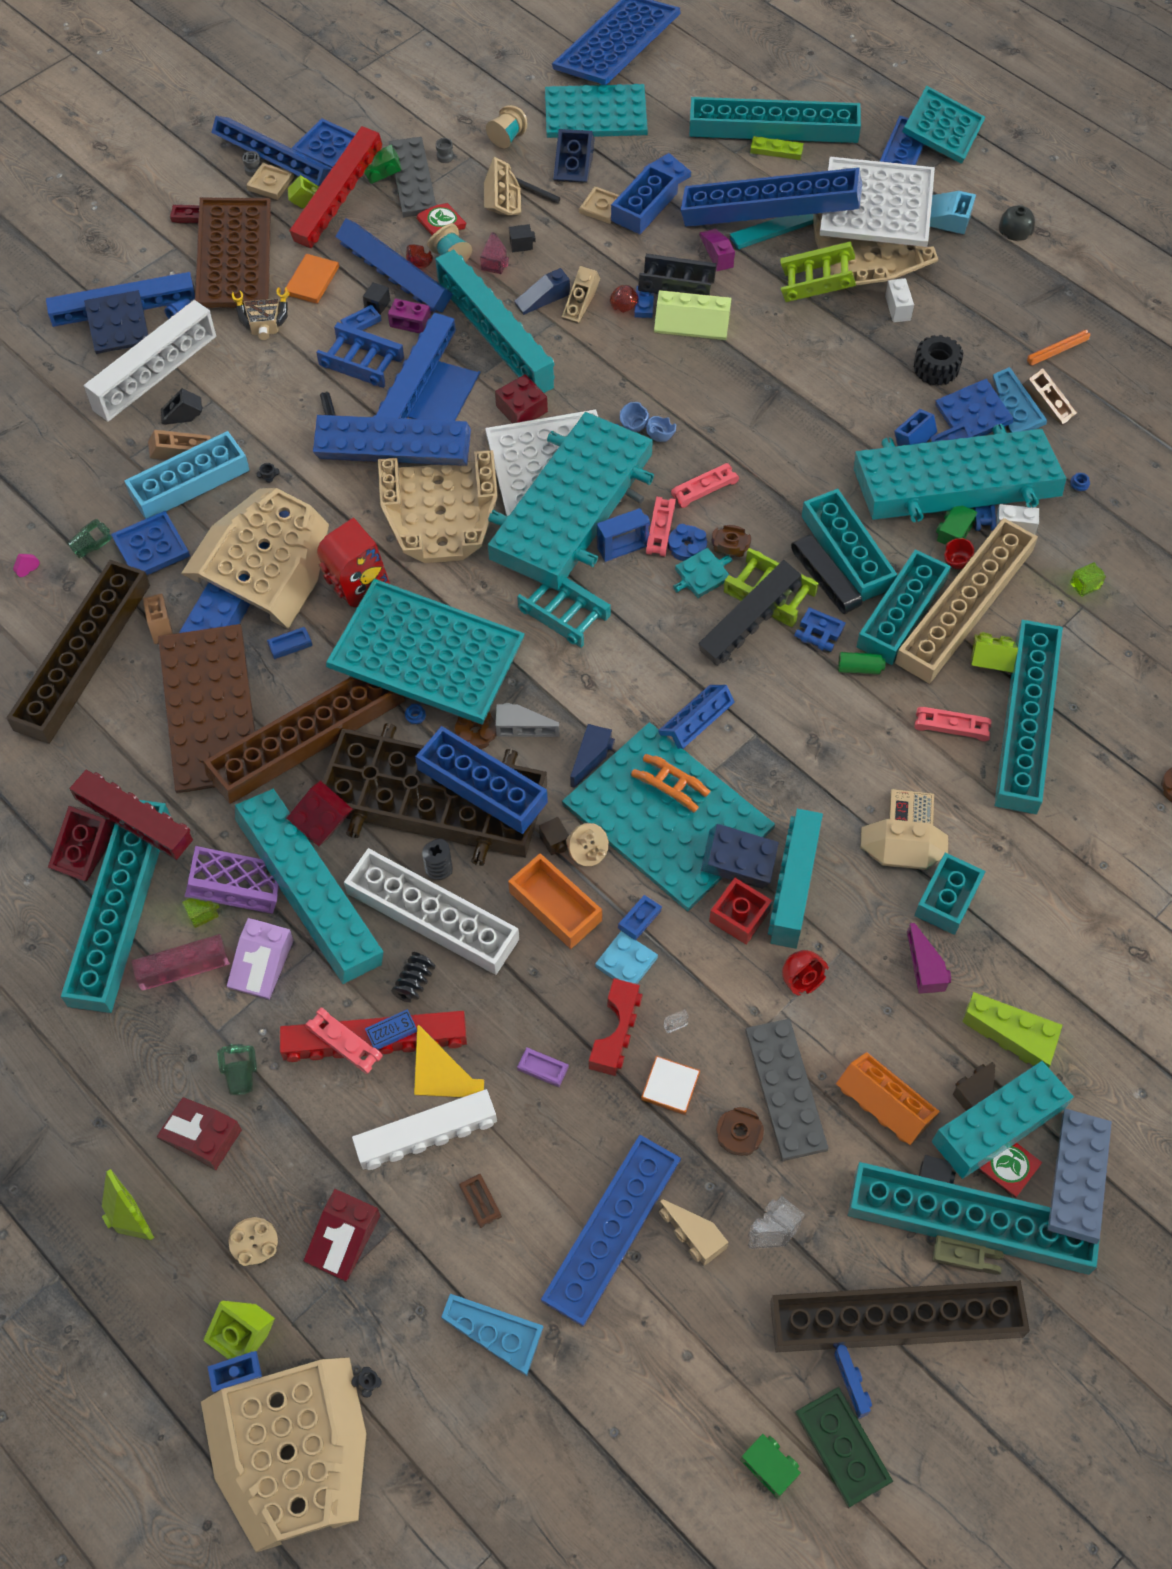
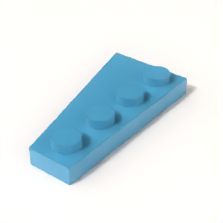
M1010 367L993 374L997 394L1013 417V423L1008 425L1010 433L1034 430L1047 424V419Z
M450 1294L441 1317L442 1320L527 1376L544 1328L543 1325Z

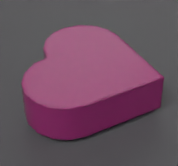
M18 554L13 570L19 577H25L30 571L36 570L40 562L32 554Z

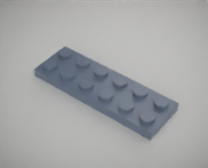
M1064 1109L1048 1223L1049 1231L1098 1244L1100 1240L1112 1121Z

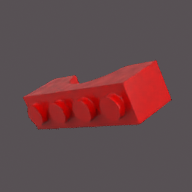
M613 978L607 999V1007L616 1014L619 1025L616 1031L609 1037L595 1040L589 1058L590 1070L616 1076L617 1069H622L625 1056L622 1055L623 1048L628 1049L631 1039L628 1031L630 1027L634 1028L637 1014H634L635 1007H640L643 994L640 993V985Z

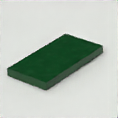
M839 1387L795 1411L799 1422L848 1509L894 1482Z

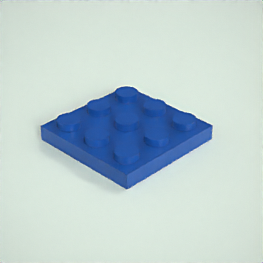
M321 119L292 149L333 168L356 134L325 119Z
M987 379L937 399L935 403L950 428L967 422L973 437L991 433L993 427L997 424L1000 428V424L1005 427L1013 423L1012 415Z
M166 511L111 534L126 564L145 571L146 575L190 557L188 549Z

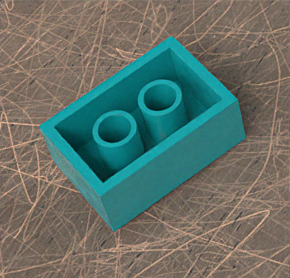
M945 852L918 904L914 916L955 935L986 871Z

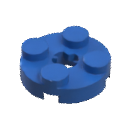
M679 524L670 533L668 538V549H670L672 556L680 561H685L707 548L706 532L695 526ZM689 541L692 544H688V546L684 545V542Z

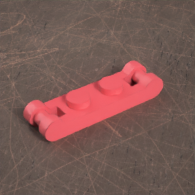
M726 463L672 489L671 495L678 499V504L681 508H685L691 502L729 484L737 483L739 476L737 473L732 472V467Z
M656 497L646 554L652 555V553H656L666 557L676 499L670 498V500L662 499V497ZM654 542L661 543V546L654 545Z
M928 707L917 708L916 716L918 719L915 721L914 726L916 730H932L973 737L984 742L990 740L989 728H991L992 723L990 718Z
M322 1007L318 1009L317 1015L313 1020L309 1019L305 1024L313 1034L365 1074H368L372 1070L371 1066L376 1061L379 1062L383 1057L376 1048L371 1047ZM323 1021L326 1022L328 1025L321 1029L319 1027ZM365 1053L368 1055L365 1060L360 1059Z

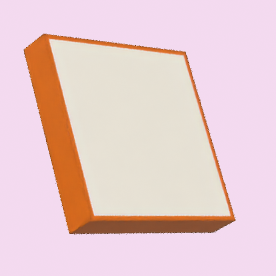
M656 1056L641 1100L686 1115L700 1070Z

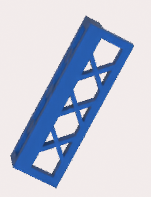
M709 685L658 730L660 736H672L677 748L684 749L735 703L728 686Z

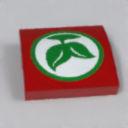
M448 203L430 207L419 213L416 217L431 235L449 223L455 224L458 230L465 229L467 224Z
M1015 1143L977 1170L1016 1199L1043 1162L1018 1143Z

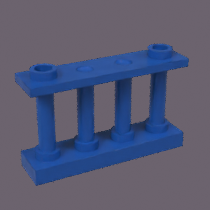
M337 322L334 327L336 341L327 353L320 350L316 352L319 365L384 388L386 386L384 371L392 360L402 362L404 359L403 345ZM343 343L352 345L344 358L335 356ZM359 349L368 351L360 364L351 361ZM376 354L385 357L376 370L367 367Z

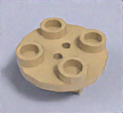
M584 823L577 826L566 839L570 857L582 866H593L600 863L608 851L609 841L606 832L600 826L593 823Z
M252 1217L244 1219L231 1230L228 1239L230 1252L243 1266L262 1263L276 1253L278 1244L277 1231L270 1222L263 1218Z

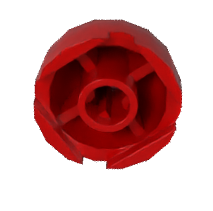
M800 950L787 958L782 968V977L791 992L800 996V993L804 991L809 994L816 990L826 978L824 975L825 969L828 970L829 967L826 961L817 953L810 950Z

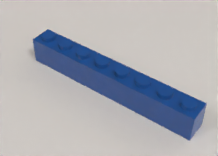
M222 116L215 117L211 133L247 151H255L260 157L298 176L301 175L318 186L322 184L332 169L233 119Z
M345 218L335 236L341 241L340 244L347 249H353L352 253L357 257H364V262L371 267L376 266V271L384 276L387 274L389 281L396 285L399 283L403 291L408 294L410 292L414 294L413 298L420 303L425 302L430 307V311L435 312L437 310L443 313L453 296L452 292L356 222Z
M186 272L46 298L48 315L54 327L87 321L88 317L84 302L87 299L139 290L143 310L167 306L184 298L193 301L195 300V290L191 274Z
M434 312L431 319L427 320L426 328L419 334L417 344L412 347L409 358L404 361L401 372L397 373L393 386L388 389L385 400L380 403L379 411L373 417L408 418L456 331L454 318Z

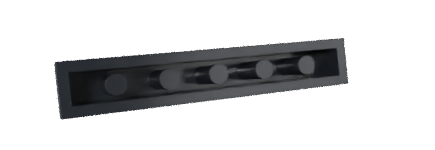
M783 559L698 643L700 651L717 666L721 662H726L731 656V652L735 648H740L749 634H754L758 630L759 625L764 620L767 621L778 606L784 605L792 592L795 593L802 585L801 574Z

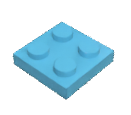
M621 931L595 963V967L612 979L616 978L638 984L656 961L658 954Z

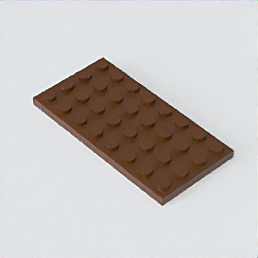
M200 197L195 301L204 307L236 308L237 303L233 301L232 292L234 297L238 299L241 297L240 291L243 293V305L245 301L269 299L270 198Z
M241 624L158 636L176 793L215 788L206 776L204 761L255 732Z

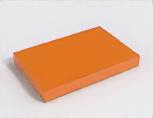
M306 254L286 286L289 296L318 304L337 272L339 262Z

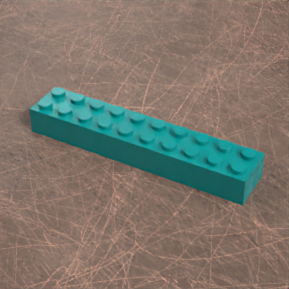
M691 97L689 137L753 139V136L795 141L859 142L861 130L860 103Z
M453 249L435 258L438 283L453 293L451 300L516 376L519 378L526 374L543 393L553 389L555 379L553 359L547 356L542 346L538 345L532 335L524 330L521 322H517L512 312L507 310L502 301L495 297L491 288H488L482 278L474 273L473 268L465 263L462 255H458Z
M1021 620L1016 635L1018 652L1014 670L1011 673L995 807L1037 815L1043 802L1063 630L1061 626Z
M274 788L236 804L235 820L260 859L265 863L266 868L273 876V879L276 880L279 888L342 984L381 966L384 951L305 834L287 819L290 812Z
M139 800L142 803H150L157 812L161 814L164 812L171 816L165 803ZM117 824L114 825L61 994V998L67 1007L112 1013L160 853L159 849Z
M859 1162L856 1168L847 1215L849 1217L931 1237L939 1235L1001 1251L1005 1255L1090 1275L1097 1268L1099 1242L1094 1244L1049 1231L1050 1207Z

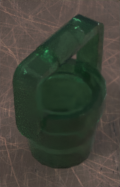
M94 519L81 528L67 544L80 559L92 551L101 548L112 539V536L109 534L110 530L104 523ZM96 527L104 535L97 541L89 533Z
M229 1044L220 1048L217 1051L219 1071L225 1075L229 1094L241 1095L252 1092L253 1072L257 1071L254 1047L244 1046L243 1044ZM248 1052L249 1061L225 1063L224 1053Z

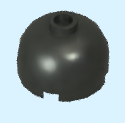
M1021 205L1009 207L1002 214L999 222L1000 233L1008 235V239L1014 241L1026 240L1029 235L1033 234L1035 227L1033 212Z

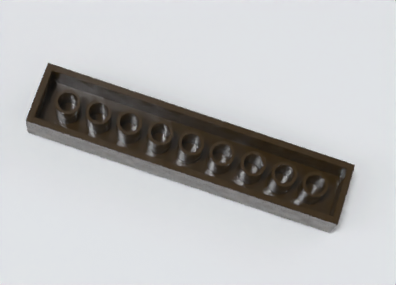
M109 560L6 717L13 731L48 744L51 743L149 589L150 583L145 571Z
M1021 1280L772 1295L770 1301L775 1353L837 1349L839 1345H845L847 1348L1013 1339L1024 1338L1030 1332Z

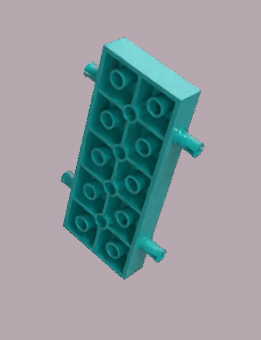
M584 412L568 436L565 437L550 431L547 442L559 446L557 451L509 516L492 510L488 518L489 522L501 526L488 544L489 560L556 590H559L565 577H568L578 561L594 567L598 560V555L587 552L586 549L597 535V523L609 518L634 480L637 479L650 485L654 479V473L643 470V467L652 456L653 440L588 412Z
M998 424L993 427L992 432L994 435L896 447L893 439L889 437L890 443L887 438L882 440L881 445L883 448L856 451L854 472L872 520L910 515L911 521L916 523L915 517L917 522H920L924 517L923 513L948 511L956 506L972 508L1025 501L1028 508H1031V505L1034 508L1039 504L1038 499L1063 496L1066 476L1043 429L1006 433L1005 427L1000 424V428Z

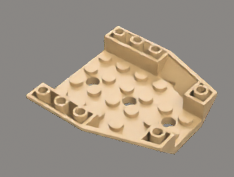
M822 213L813 214L814 234L818 249L851 241L855 260L848 261V271L852 270L856 285L894 280L938 261L934 246L923 247L820 236ZM841 263L830 265L831 275L841 273Z
M493 450L474 452L475 462H468L467 466L427 465L399 468L397 458L378 459L380 506L403 553L423 563L464 560L482 547L490 523L488 518L492 510H494L498 498ZM436 480L443 481L441 484L434 483ZM439 510L445 511L442 515L436 514ZM441 541L447 542L445 546L438 545Z
M260 488L211 526L181 574L197 583H200L203 579L269 613L271 621L289 629L318 582L320 572L318 564L321 562L317 555V549L322 539L328 533L329 524L311 505L278 488ZM281 511H287L290 513V515L286 518H282L279 516V513ZM267 542L270 544V547L268 549H261L259 544ZM241 574L250 576L247 581H241L238 577Z
M350 1358L322 1359L221 1389L201 1401L214 1478L255 1552L282 1545L281 1541L331 1526L334 1529L359 1521L367 1433L357 1388L351 1384L354 1375ZM276 1394H282L284 1396V1403L278 1408H273L270 1404L271 1398ZM288 1445L293 1446L295 1449L294 1456L289 1460H283L281 1458L282 1449ZM296 1499H304L306 1503L304 1511L300 1514L293 1513L291 1509L292 1503Z

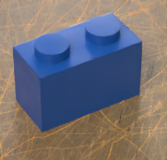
M919 409L894 431L897 446L926 443L930 437L937 433L934 414Z

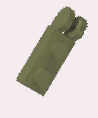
M939 1235L935 1237L933 1262L978 1272L983 1271L989 1274H1001L1002 1268L997 1265L984 1263V1256L995 1260H1002L1003 1252Z

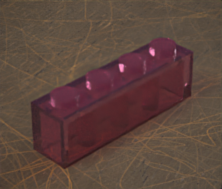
M220 934L132 960L135 978L142 991L230 964L226 947Z

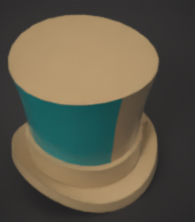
M512 105L502 107L499 111L500 115L489 121L486 125V132L491 142L503 149L508 148L515 136H522L527 129L525 113L520 108Z
M449 223L439 229L430 237L427 243L428 248L433 253L440 254V256L454 249L458 255H462L465 262L472 253V246L459 237L458 228L453 223Z

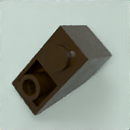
M993 1062L987 1066L984 1064L980 1065L973 1071V1076L970 1078L965 1076L955 1084L956 1089L952 1095L965 1111L993 1094L995 1064Z

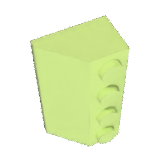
M659 290L654 333L726 340L731 298Z

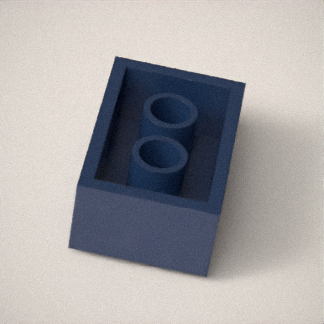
M716 824L709 831L701 871L730 880L737 878L747 885L763 889L771 883L779 842Z

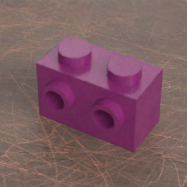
M395 298L388 312L389 326L421 333L426 328L427 320L431 319L430 307Z

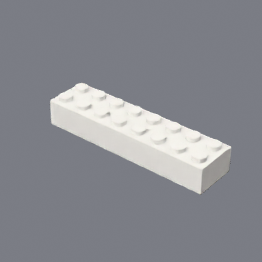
M193 300L107 368L103 369L98 375L89 380L84 385L92 410L107 422L213 340L216 337L210 310Z
M369 848L344 881L348 895L497 975L519 941V930L515 926Z

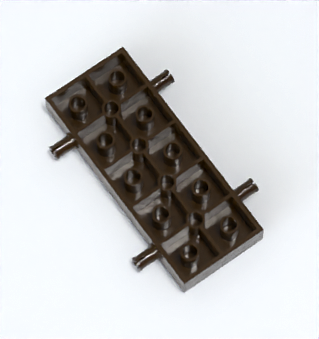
M385 723L381 736L342 728L323 783L353 809L346 817L351 819L346 835L352 838L353 834H355L354 838H359L360 831L365 822L474 846L476 848L471 862L477 865L478 861H480L479 866L485 864L488 850L526 858L538 815L525 832L521 834L417 769L415 756L424 745L393 739L397 727L393 724H390V728H388L389 723ZM510 749L505 750L502 763L543 788H547L546 771L515 765L518 752L512 749V753L509 754Z

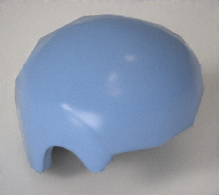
M630 402L623 406L619 418L624 428L633 432H640L646 428L649 413L640 402Z
M652 416L647 421L646 431L654 441L666 442L674 435L676 424L672 425L668 417Z

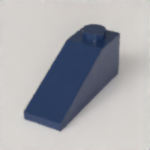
M561 268L554 270L540 278L518 297L514 303L523 315L569 296L570 279Z
M591 724L587 725L570 776L571 787L575 788L606 759L608 751L613 750L615 739L612 738V729Z

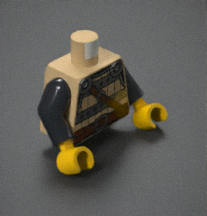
M279 287L277 288L276 292L280 297V302L279 299L245 301L243 305V293L240 291L241 297L237 299L232 292L233 301L237 303L235 307L238 319L246 329H251L252 335H258L261 340H267L269 334H276L279 326H282L288 317V302H286V298L289 296V291L286 287L285 294L280 295L281 290Z

